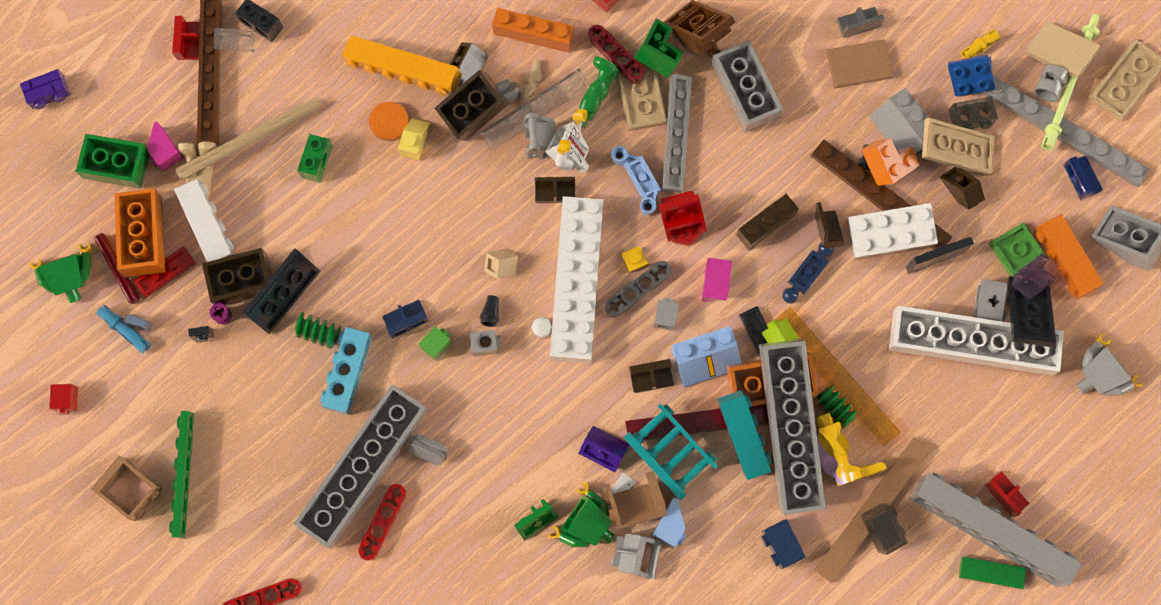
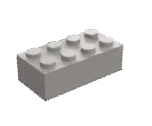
M750 40L713 55L711 65L744 133L781 118L784 109Z

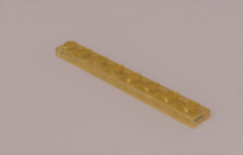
M790 307L777 318L780 322L784 318L788 319L799 339L805 341L806 351L812 354L813 365L830 385H836L834 390L841 391L839 396L847 398L845 403L852 404V411L858 410L856 415L882 445L885 446L901 431Z

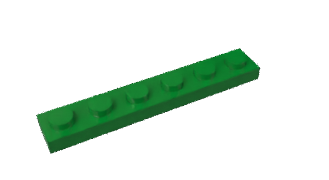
M181 411L180 416L177 418L179 437L176 438L175 447L178 449V455L174 460L176 479H173L172 483L175 497L171 501L173 521H170L169 532L172 534V537L186 539L194 413L190 411Z

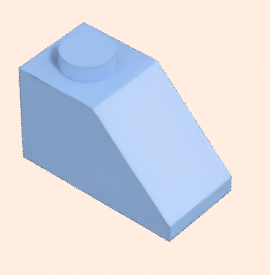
M673 498L666 510L667 516L662 517L652 536L675 548L677 544L681 546L686 537V534L683 532L686 528L678 500Z

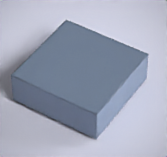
M127 315L125 322L130 326L150 331L152 326L146 319Z

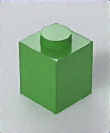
M435 326L421 340L419 346L436 361L452 344L449 339L451 335L444 328L439 330Z

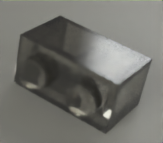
M881 503L861 514L878 553L888 555L908 544L905 538L906 532L899 525L897 512L891 505Z

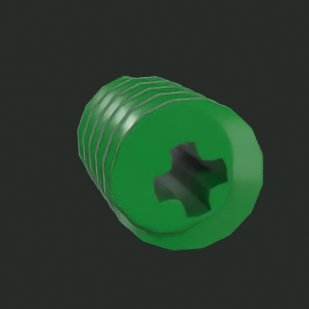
M301 312L295 326L296 337H303L305 341L311 339V342L314 344L319 342L320 346L326 344L328 349H332L339 339L341 325L335 330V323L327 327V320L319 324L320 318L317 317L312 322V315L304 319L305 313Z
M833 384L824 389L814 399L820 398L817 405L825 404L823 412L830 410L831 418L836 417L834 423H842L841 430H843L857 418L855 416L858 410L850 411L851 403L844 405L847 398L839 399L841 391L833 392L836 386Z

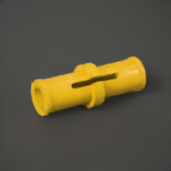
M991 29L984 36L977 37L970 46L961 51L962 57L967 59L981 52L984 53L991 44L1000 39L997 30Z

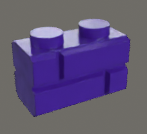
M59 69L20 83L26 103L32 109H43L47 104L62 102L67 96L71 95L65 77Z

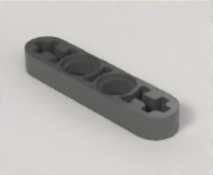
M666 261L655 263L611 297L605 305L607 315L610 317L620 316L667 280L671 274L670 264ZM658 267H666V275L663 273L659 274L656 278L659 281L656 282L653 275L658 273ZM643 278H649L652 281V285L649 288H643L640 281ZM628 290L634 291L636 298L630 301L627 300L624 296L625 292ZM618 297H621L626 306L622 303L618 306V312L615 310L610 311V304H618L620 302Z

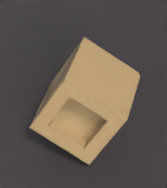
M506 249L486 252L484 272L495 278L515 275L518 256Z

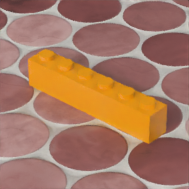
M350 35L342 53L346 65L353 69L359 67L367 73H378L389 80L395 78L406 85H417L422 90L428 91V89H431L442 96L450 95L454 92L462 77L460 70L456 66Z

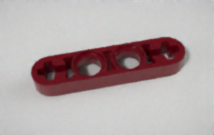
M593 25L589 28L588 38L590 43L608 61L616 65L619 72L632 84L641 83L645 77L643 66L603 26ZM594 33H596V34H599V33H600L601 39H600L597 35L594 36ZM608 44H612L615 46V49L613 51H607L604 47ZM620 57H625L628 59V62L626 64H619L617 60ZM632 70H633L635 73H638V72H639V76H637V75L632 76Z

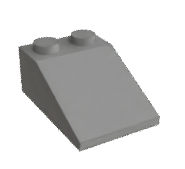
M1112 205L1091 236V239L1128 263L1147 271L1151 270L1161 254V224Z

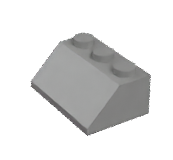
M904 88L883 103L869 118L885 139H892L896 150L913 147L917 156L923 152L925 119L928 116L908 90Z

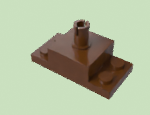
M691 0L664 21V23L673 28L672 32L676 34L683 47L701 55L707 51L708 56L713 58V55L721 52L716 43L732 31L730 26L735 23V20L729 14Z

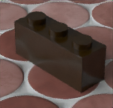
M786 193L740 227L736 236L749 251L796 216L799 208Z

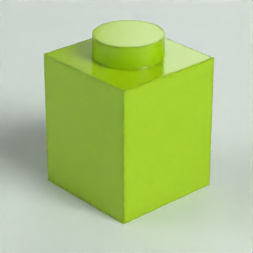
M787 318L780 322L778 319L773 320L767 324L768 329L762 332L768 343L799 339Z

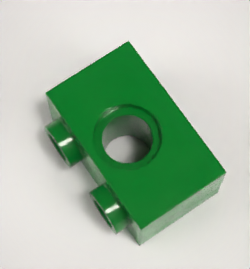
M309 134L297 169L301 178L321 183L332 149V144L328 138Z

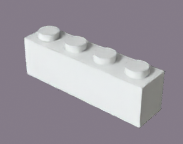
M196 179L175 188L174 191L207 262L233 255L234 245L230 238L226 239L223 231L226 228L222 220H218L215 215L218 211L214 202H209L206 194L209 191L206 184Z

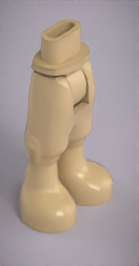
M200 142L198 146L193 143L178 144V151L186 157L187 163L198 157V150L200 156L216 148V143ZM211 165L186 177V184L196 179L200 180L201 183L204 182L209 191L206 194L208 199L211 190V178L213 176Z

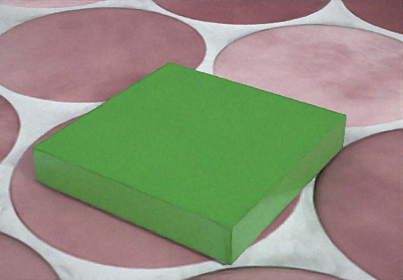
M1025 223L1020 224L989 243L1010 276H1015L1046 257V254Z

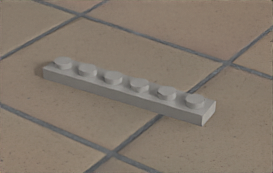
M673 74L670 78L662 190L682 193L684 191L692 77Z

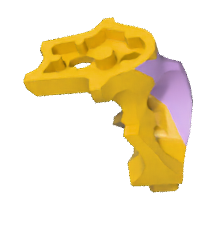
M830 413L817 417L815 425L817 428L820 466L826 474L834 478L837 487L887 469L883 462L863 466L850 465L847 461L850 446L846 437L840 432V422L833 423Z

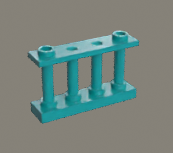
M659 403L657 407L661 412L638 433L635 432L632 435L629 431L623 438L681 501L686 496L684 492L685 486L709 464L716 469L718 466L714 462L717 459L710 451L706 453L673 418L674 411L667 404L663 406ZM668 418L676 427L652 449L648 448L646 450L641 445L644 442L643 439L662 421ZM682 433L689 443L670 461L660 466L655 460L658 457L657 454ZM696 448L704 458L680 480L674 481L669 476L672 473L671 470Z

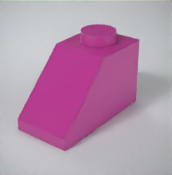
M156 121L153 124L148 145V152L151 154L149 160L155 168L159 166L165 171L182 160L183 156L179 153L163 127Z

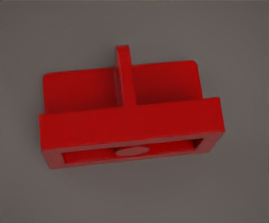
M175 16L172 53L177 60H199L200 22H186L183 16Z
M1002 471L984 484L1011 517L1019 516L1022 513L1021 511L1030 504L1019 492L1021 487L1019 485L1014 486Z

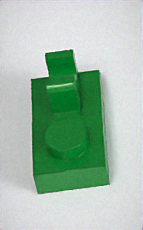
M544 499L541 500L543 505L537 510L532 506L531 510L533 513L523 517L514 525L524 541L559 517L552 505H548Z

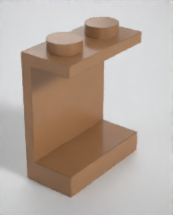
M654 471L646 473L648 484L612 494L610 485H605L607 493L603 494L607 506L611 505L612 509L608 510L611 522L616 521L618 529L667 516L665 502Z

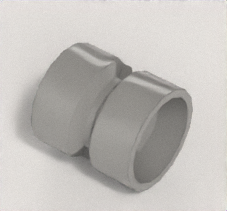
M1046 65L1040 76L1041 79L1037 82L1034 89L1035 95L1048 102H1057L1063 91L1062 87L1066 85L1070 76L1068 71L1057 65Z

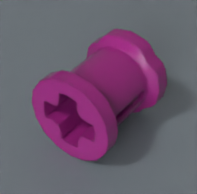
M216 303L210 308V317L218 324L226 325L231 321L232 312L224 304ZM220 311H223V312H222L223 316L220 318V317H219V316H220L219 312H220Z

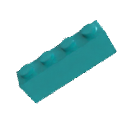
M740 390L718 398L717 401L747 481L771 472L769 465L772 464L768 452L764 453L762 446L765 445L762 434L757 433L756 427L759 424L755 414L751 415L749 408L752 407L749 396H744Z

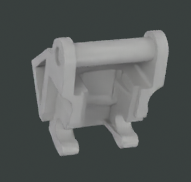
M537 113L527 114L524 118L523 126L525 137L530 138V144L525 149L526 157L539 159L550 157L545 151L555 134V121L544 116H538Z
M628 533L625 534V537L617 536L615 542L617 546L614 559L611 560V566L619 567V572L656 580L655 572L660 547L663 546L664 542ZM646 543L652 544L647 573L640 571Z

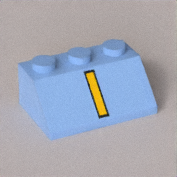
M731 326L671 346V352L684 388L727 374L726 365L741 363L738 345Z

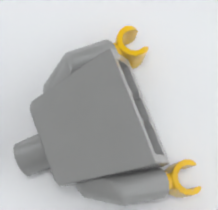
M1100 334L1095 339V342L1086 350L1082 361V372L1086 378L1076 384L1083 394L1095 388L1099 394L1120 396L1134 388L1141 387L1143 382L1135 383V378L1139 375L1131 377L1106 347L1111 340L1103 342L1101 337L1104 334Z

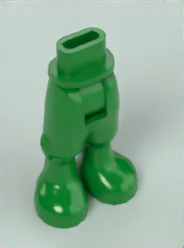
M595 56L593 64L599 71L598 77L590 84L579 106L580 109L587 110V119L585 122H582L583 128H586L588 121H592L602 101L608 94V87L619 73L616 65Z

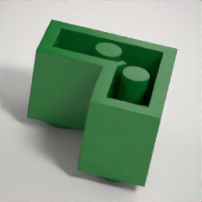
M656 18L647 31L634 59L668 78L678 65L684 51L667 42L673 28Z

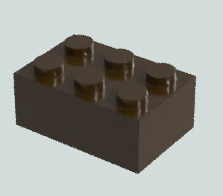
M478 70L434 109L458 140L466 141L507 107L510 102L488 73Z
M263 248L202 263L210 302L213 305L216 303L227 305L253 298L272 276L268 256Z

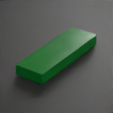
M961 557L958 578L1024 589L1026 568Z

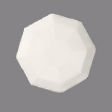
M540 317L534 320L532 330L535 336L544 338L550 335L552 326L549 319Z

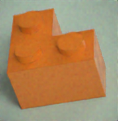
M891 138L876 140L862 149V153L877 186L893 184L920 166L913 147L896 150Z

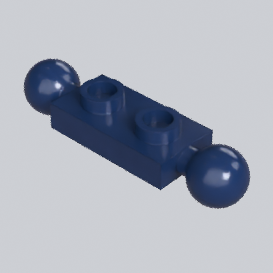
M821 242L818 246V253L814 250L810 252L788 281L792 287L786 288L782 293V298L786 303H795L798 300L799 291L802 294L806 293L829 261L825 257L833 254L834 247L823 248Z

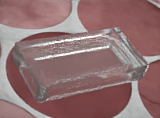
M214 28V49L254 52L255 31Z

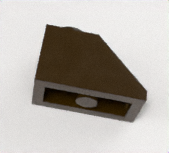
M953 167L940 176L941 181L955 200L968 210L985 200L980 180L962 169Z

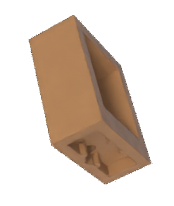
M118 456L91 489L127 519L136 521L145 515L147 506L159 498V492L162 487L126 458ZM126 468L151 487L133 511H130L107 492Z

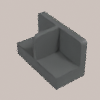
M858 7L855 13L839 17L837 23L843 38L879 28L884 20V16H878L875 7L865 10Z

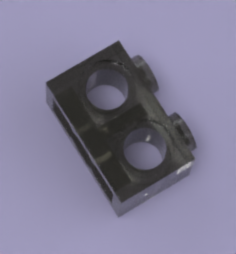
M992 96L953 103L949 109L953 125L971 130L979 127L981 129L991 128L998 119ZM979 111L985 112L987 117L981 116ZM960 115H965L968 121L962 120Z

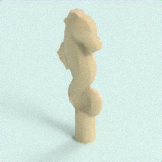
M534 59L532 71L527 74L528 84H524L519 88L521 92L520 102L525 108L532 106L533 102L537 99L536 96L532 95L536 90L535 82H539L542 79V74L539 72L541 60Z

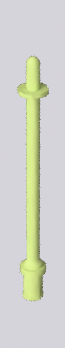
M1093 14L1089 25L1083 26L1081 30L1085 35L1084 38L1091 41L1092 37H1097L1100 33L1099 29L1096 28L1100 19L1098 14ZM1069 76L1052 124L1047 125L1045 128L1046 134L1041 143V148L1044 150L1052 151L1057 137L1061 135L1060 123L1077 78Z

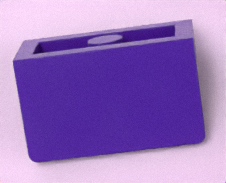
M592 426L578 454L616 472L629 444Z

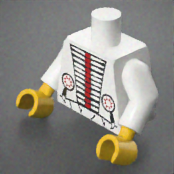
M578 109L573 114V122L557 128L545 152L555 161L556 166L564 171L576 168L579 173H583L589 168L588 163L584 160L589 147L581 135L582 122H585L587 119V110Z

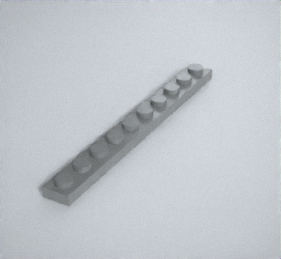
M994 75L995 89L979 92L1044 132L1046 126L1052 124L1056 113ZM1062 118L1060 123L1062 132L1057 137L1059 141L1134 186L1138 187L1149 170L1148 167L1066 118Z

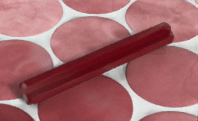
M99 233L94 237V240L128 303L131 305L137 303L140 298L131 281L117 270V256L106 235Z

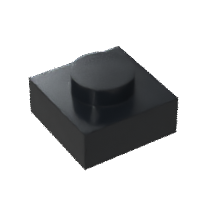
M210 326L188 329L189 337L197 343L207 342L208 338L214 337V331Z

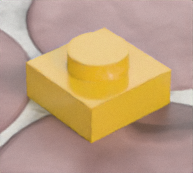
M640 246L621 253L629 273L648 266Z

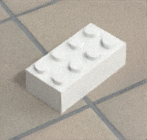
M931 203L852 216L847 219L854 259L931 247L938 244Z

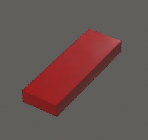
M183 246L165 258V272L141 275L133 282L142 295L147 298L195 265L196 262Z

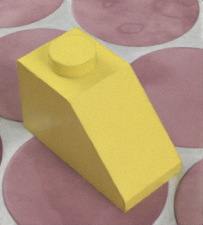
M414 118L410 119L403 130L398 146L401 156L420 161L431 123Z

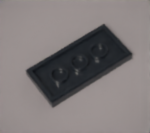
M294 248L242 313L266 333L270 334L321 271L300 251Z
M1009 276L1007 288L1009 290L1008 300L1012 342L1054 348L1056 336L1050 282Z

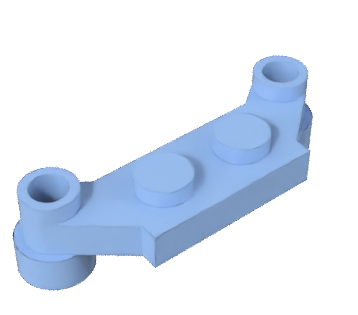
M616 146L612 150L611 158L616 165H621L625 168L642 198L640 203L642 214L644 216H651L656 210L657 193L661 192V189L642 156L636 157L627 153L626 148L623 146Z

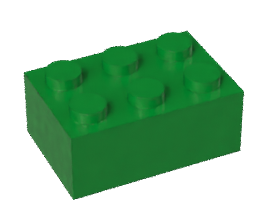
M85 134L75 172L83 179L142 189L150 153L148 152V147L143 143Z

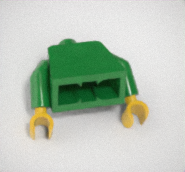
M88 242L87 249H84L82 243L79 244L78 247L82 252L81 255L80 252L48 263L38 258L39 264L37 266L35 263L30 262V267L35 270L34 273L38 285L55 296L66 293L69 303L81 300L77 288L84 286L89 279L92 266L91 254L94 250L90 242Z
M581 482L586 487V490L583 492L576 488L577 493L582 496L561 530L556 526H551L557 530V534L555 536L547 535L552 539L559 538L560 542L571 547L587 548L590 544L596 546L600 540L610 544L615 534L608 530L611 519L608 517L609 511L605 500L593 490L590 491L586 482Z

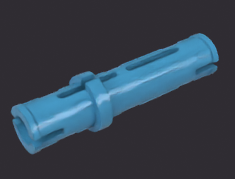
M103 305V308L100 307L96 314L110 325L109 328L122 335L140 353L143 354L150 348L151 343L125 323L122 316L115 314L107 305Z

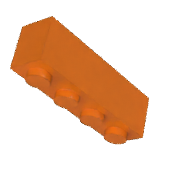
M502 8L496 9L492 23L493 35L568 53L574 36V26Z
M1062 214L1035 229L1038 241L1044 244L1047 249V256L1056 264L1057 272L1061 278L1065 279L1068 284V291L1072 296L1079 299L1104 285Z

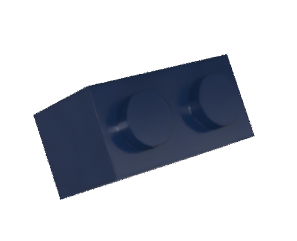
M787 519L762 530L763 535L761 539L766 548L770 547L773 553L770 556L776 567L779 566L780 569H783L806 558Z

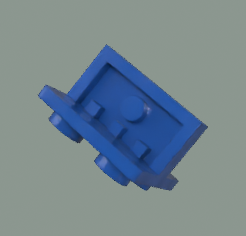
M982 55L948 62V69L956 97L995 89L991 56Z

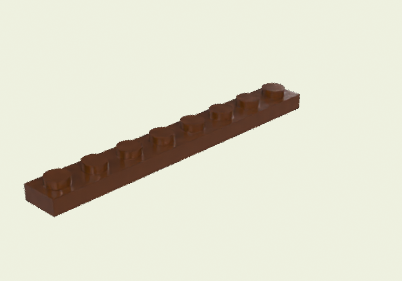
M200 0L197 145L200 142L216 143V146H219L222 0Z
M823 139L811 154L813 159L880 210L887 211L911 206L885 185L877 186L871 174ZM935 224L938 244L930 247L933 250L946 246L952 238L950 234L937 224Z

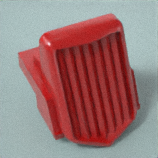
M687 191L661 199V204L658 205L668 242L672 241L677 244L690 246L704 232H707L698 194L694 195L693 191Z

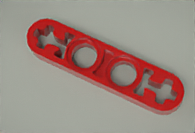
M393 484L387 489L359 546L358 553L363 560L371 561L377 557L406 499V490L400 484ZM398 488H400V493L402 494V496L396 497L394 503L398 504L397 507L390 503H386L387 499L392 501L394 495L391 493L392 490L396 491ZM385 507H391L393 510V515L388 519L383 518L381 513ZM376 526H381L384 530L380 538H375L372 534V530ZM370 537L372 540L379 542L378 546L373 544L371 548L374 551L373 555L369 554L366 557L363 549L370 546L371 542L367 541Z
M294 578L286 579L228 600L223 605H240L239 600H241V605H246L247 599L251 596L257 599V605H276L299 596L302 592V584ZM291 582L293 585H297V588L294 589V594L287 591L283 593L285 597L282 598V591L279 586L282 585V589L290 587L289 583ZM270 589L276 590L278 595L276 600L272 602L266 598V594Z

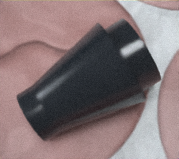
M494 295L487 296L479 316L482 325L495 327L499 322V297Z

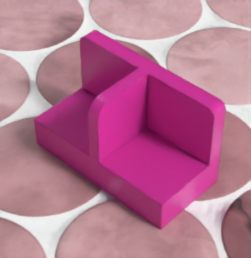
M707 259L701 301L710 302L711 299L727 301L732 267L731 260Z

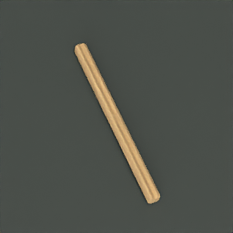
M314 97L178 167L176 172L181 179H184L321 108L322 103L318 97Z

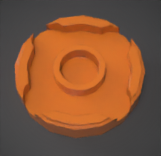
M395 102L380 103L374 107L369 117L371 131L377 138L383 141H394L401 138L403 130L409 122L405 109Z

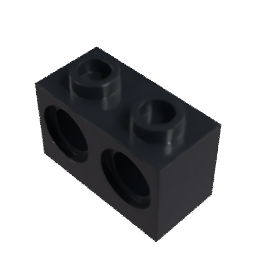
M245 0L235 13L240 23L270 42L274 41L283 28L278 17L251 0Z

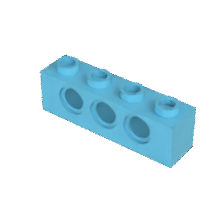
M345 327L344 332L340 333L338 340L340 347L338 352L335 351L332 360L334 367L332 371H329L326 380L329 384L327 390L323 391L320 402L323 403V408L349 415L372 339L370 333ZM349 347H356V352L353 355L349 356L346 354ZM344 366L350 367V372L347 375H341L340 373ZM337 386H344V392L341 395H335Z

